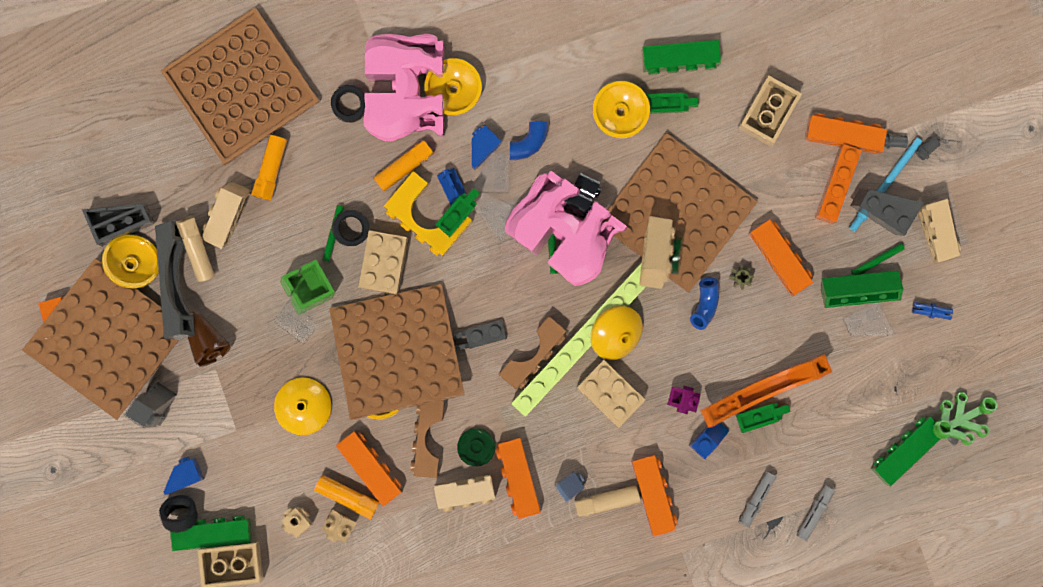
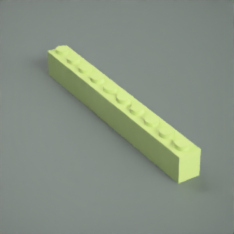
M641 264L511 403L525 417L591 347V330L598 317L614 306H629L645 288V286H639Z

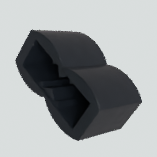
M580 173L574 185L580 190L578 196L569 197L564 209L584 218L588 211L592 209L591 203L593 198H598L602 188L599 186L601 182Z

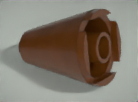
M190 312L194 320L195 336L188 337L194 362L199 367L210 365L217 361L215 359L217 356L221 355L224 357L231 347L228 341L200 313Z

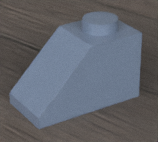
M573 471L554 485L567 503L585 488L583 486L585 480L580 473L575 474Z

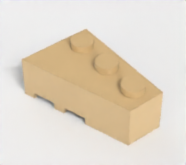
M232 181L217 190L215 205H212L208 212L210 218L208 223L205 222L201 230L203 241L221 249L228 245L238 224L236 222L239 214L245 209V206H243L247 196H251V189Z
M948 199L921 207L918 216L933 263H939L960 256L961 247L956 238Z
M491 474L434 486L438 509H443V512L455 510L454 506L462 505V508L474 506L473 503L481 502V504L490 503L496 497Z

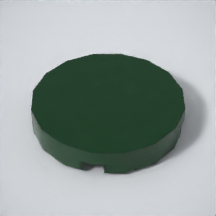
M676 236L674 239L671 274H679L683 249V237Z
M480 428L470 429L459 438L457 451L460 459L467 465L473 467L482 466L493 458L495 442L487 431Z

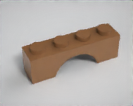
M548 317L536 331L540 339L538 353L526 362L511 360L499 373L513 388L517 389L519 387L522 389L529 381L527 379L530 373L535 374L540 369L541 365L539 363L543 358L547 360L553 354L552 348L556 343L560 345L565 340L566 336L564 334L566 330L551 317Z
M436 401L416 406L419 422H415L414 433L418 434L417 441H413L412 452L416 453L415 460L411 461V472H414L416 477L438 478L439 458L429 451L426 444V435L434 423L443 420L445 401Z

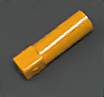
M274 135L269 136L258 177L255 180L251 193L252 196L271 201L276 186L275 181L287 144L286 139Z
M423 140L375 175L373 179L382 191L385 192L421 163L427 161L434 153Z
M323 474L314 489L315 492L370 520L379 505V501L365 494L363 495Z

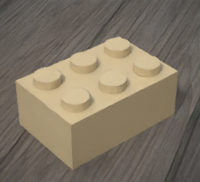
M768 75L738 129L772 147L802 93Z
M649 216L644 236L639 286L662 289L664 282H668L672 263L670 258L673 253L672 239H674L675 227H672L671 219Z
M375 231L368 232L359 281L360 289L398 295L408 244L407 237Z
M602 360L576 387L618 428L645 402V399L605 360Z
M259 541L197 550L201 587H225L260 583L263 581Z

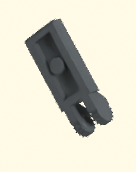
M502 320L467 329L465 332L453 335V340L466 336L468 342L467 344L456 345V351L466 348L472 349L506 339Z

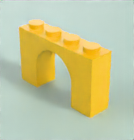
M413 171L384 205V208L387 209L385 213L393 220L395 218L400 220V226L407 232L412 230L416 234L414 238L421 244L426 242L430 245L429 250L437 257L439 254L444 257L471 225L472 220L467 217L451 237L439 228L424 229L417 225L413 219L412 209L416 200L429 185Z

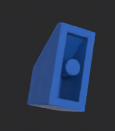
M486 125L483 128L479 126L472 133L474 136L472 138V168L474 170L502 144V141Z
M721 423L709 428L706 426L689 446L702 459H706L721 443L729 430Z
M188 456L178 461L179 464L174 466L163 491L164 495L204 480L196 458L190 459Z

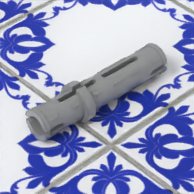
M765 471L752 499L746 504L745 512L739 523L750 528L754 517L760 512L761 504L776 479L775 475Z
M824 485L818 499L814 500L813 503L815 504L799 530L798 537L808 541L824 510L828 509L827 505L836 492L835 490Z

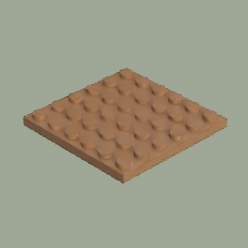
M256 7L161 70L224 165H227L320 102Z
M666 133L609 207L608 211L611 213L610 217L614 216L628 228L625 232L615 234L614 237L641 258L649 216L672 220V227H675L674 239L676 236L683 237V249L679 274H671L670 271L668 278L689 293L758 201ZM610 217L602 220L601 226L604 222H608Z
M95 258L22 351L114 419L118 420L179 340L164 339L162 307L136 288H126L114 283L106 275L102 263Z
M442 284L398 293V295L392 294L329 308L351 420L465 395Z

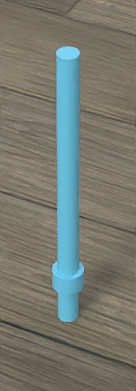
M916 137L877 189L878 192H886L923 142L921 139ZM861 212L856 214V219L849 227L853 232H856L862 222L868 219Z

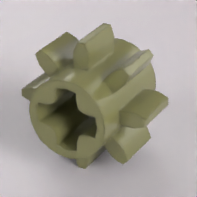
M740 266L739 271L732 270L735 275L729 279L734 280L733 287L740 285L741 290H743L744 284L752 285L749 280L754 278V276H750V268L743 270V266ZM741 273L743 276H746V279L743 280V283L740 279L737 278V276L741 275Z

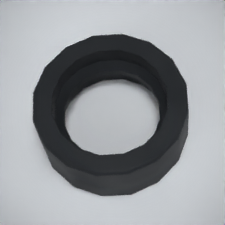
M354 85L339 87L331 97L333 113L339 120L353 123L359 121L365 112V94ZM353 93L360 99V108L355 114L346 115L339 110L338 101L343 94Z
M344 211L333 221L332 233L334 238L344 246H357L368 237L369 222L358 211ZM347 217L358 219L362 225L361 234L356 239L348 240L340 233V224Z
M177 495L162 503L159 509V516L166 530L179 533L192 528L196 524L198 511L192 498L185 495ZM177 509H189V513L180 519L168 518Z

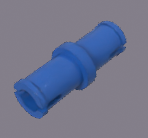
M918 302L913 303V306L916 308H912V314L926 315L932 319L934 317L947 320L952 319L950 314H953V308L940 307L934 303L930 305Z

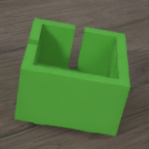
M317 260L302 266L300 271L296 269L282 276L280 281L287 296H292L290 301L298 315L332 299L335 294Z

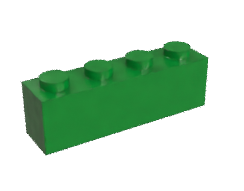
M719 40L643 46L641 50L643 72H648V75L660 74V71L677 73L679 69H686L687 72H692L702 67H705V70H713L721 63Z
M885 271L822 278L820 290L824 307L832 308L899 301L902 298L903 285L899 271Z
M931 416L920 417L914 423L916 426L911 431L908 429L901 435V441L897 444L893 443L887 449L888 453L884 457L879 456L873 462L872 471L887 486L891 487L940 440L933 431V426L936 423Z
M244 515L233 516V520L226 521L225 517L215 518L214 522L206 523V520H197L192 528L184 532H170L172 551L252 542L250 518L245 519Z

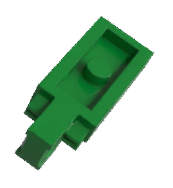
M684 93L646 94L650 104V114L689 112V108L699 106L698 98H688V94Z
M473 188L468 195L465 193L460 195L435 225L451 237L477 205L475 200L480 195V192Z
M771 403L737 414L736 418L741 433H745L779 422V420H782V414L791 411L788 404L778 407L777 403Z

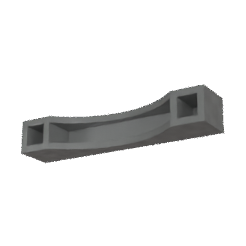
M168 221L155 226L164 339L180 340L195 336L194 320L183 301L179 285L180 260L185 246L176 221Z

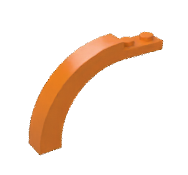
M825 354L751 383L724 396V398L700 411L707 427H713L757 403L797 386L818 380L833 371Z

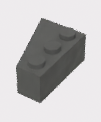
M859 189L850 206L892 234L905 236L924 203L870 189Z
M144 204L82 209L94 240L99 246H105L115 238L130 235L155 224L148 206Z
M158 382L154 388L150 387L148 389L150 393L143 392L136 397L124 414V416L143 428L160 426L166 418L164 414L177 395Z

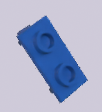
M454 168L446 169L437 175L450 205L460 195L466 194Z

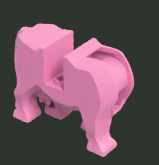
M381 34L367 40L365 45V75L367 80L392 81V91H394V93H365L364 127L371 135L383 141H395L414 132L431 130L439 137H444L443 116L436 117L433 114H428L434 112L438 115H443V95L420 97L421 89L418 81L420 74L427 73V70L433 72L437 77H443V41H438V38L432 34L412 37Z
M550 171L548 175L544 173L535 179L529 194L512 210L505 222V232L536 256L551 235L554 234L555 237L562 241V244L547 263L574 286L583 285L592 281L600 274L607 247L610 245L614 235L619 232H625L628 228L614 216L610 217L611 213L596 201L593 203L592 209L588 211L584 221L565 212V200L569 197L578 196L580 190L566 179L563 180ZM610 217L609 221L604 222L601 226L602 220Z

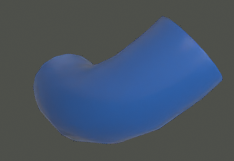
M529 122V130L526 137L520 141H510V160L529 158L538 152L546 141L548 122Z
M713 277L704 278L699 282V303L695 312L690 317L693 327L699 330H704L709 325L718 306L719 285L718 280Z

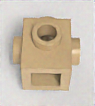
M290 507L283 514L285 518L281 520L283 529L288 534L292 533L296 538L313 525L308 518L310 517L309 513L303 507L301 509L299 507L295 509ZM294 518L298 520V524L294 522Z
M332 510L321 530L327 534L326 538L335 543L337 540L345 543L356 522L347 515Z

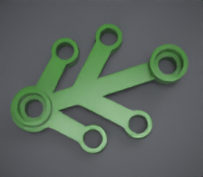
M964 392L958 393L954 398L957 403L955 417L950 422L949 414L953 408V403L950 400H944L940 404V410L942 411L941 419L933 426L934 434L938 438L947 439L951 436L960 439L964 445L969 446L975 441L974 435L970 432H960L954 428L959 426L974 431L981 438L986 437L990 433L987 425H979L969 420L983 413H993L997 409L995 399L986 397L981 401L979 407L964 414L968 396Z

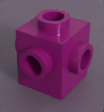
M683 385L681 389L672 386L667 405L676 407V412L688 414V411L696 413L701 394L693 392L694 388Z

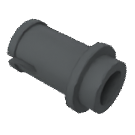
M886 135L884 147L890 149V147L907 148V136Z
M931 137L922 147L917 148L916 155L923 161L929 159V155L941 144L935 137Z

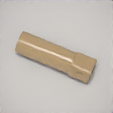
M189 216L176 221L197 282L213 278L215 275L195 218Z
M636 485L575 500L578 517L640 503Z

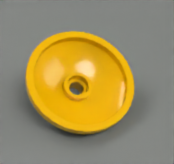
M449 58L443 60V77H437L433 72H428L424 89L426 96L432 95L435 97L442 94L443 114L457 116L470 111L477 104L482 92V83L477 70L470 63L462 59ZM452 86L457 87V91L451 92L450 88Z
M612 82L604 86L596 95L592 109L593 117L599 129L608 136L620 139L629 138L639 133L645 127L650 115L649 100L644 91L631 82ZM623 109L624 114L619 115L617 110Z
M124 235L115 238L104 249L102 255L103 269L114 283L122 287H144L153 282L159 273L157 249L150 241L137 235ZM130 265V266H132L133 268H132V269H128L127 266Z
M624 305L614 306L603 312L595 321L591 330L590 341L595 353L606 360H617L632 352L642 335L643 324L640 315L631 307Z
M296 378L288 381L280 388L274 401V412L279 424L288 432L296 435H309L319 431L329 420L332 411V402L328 391L321 383L310 378ZM299 403L304 404L305 407L303 410L298 409Z

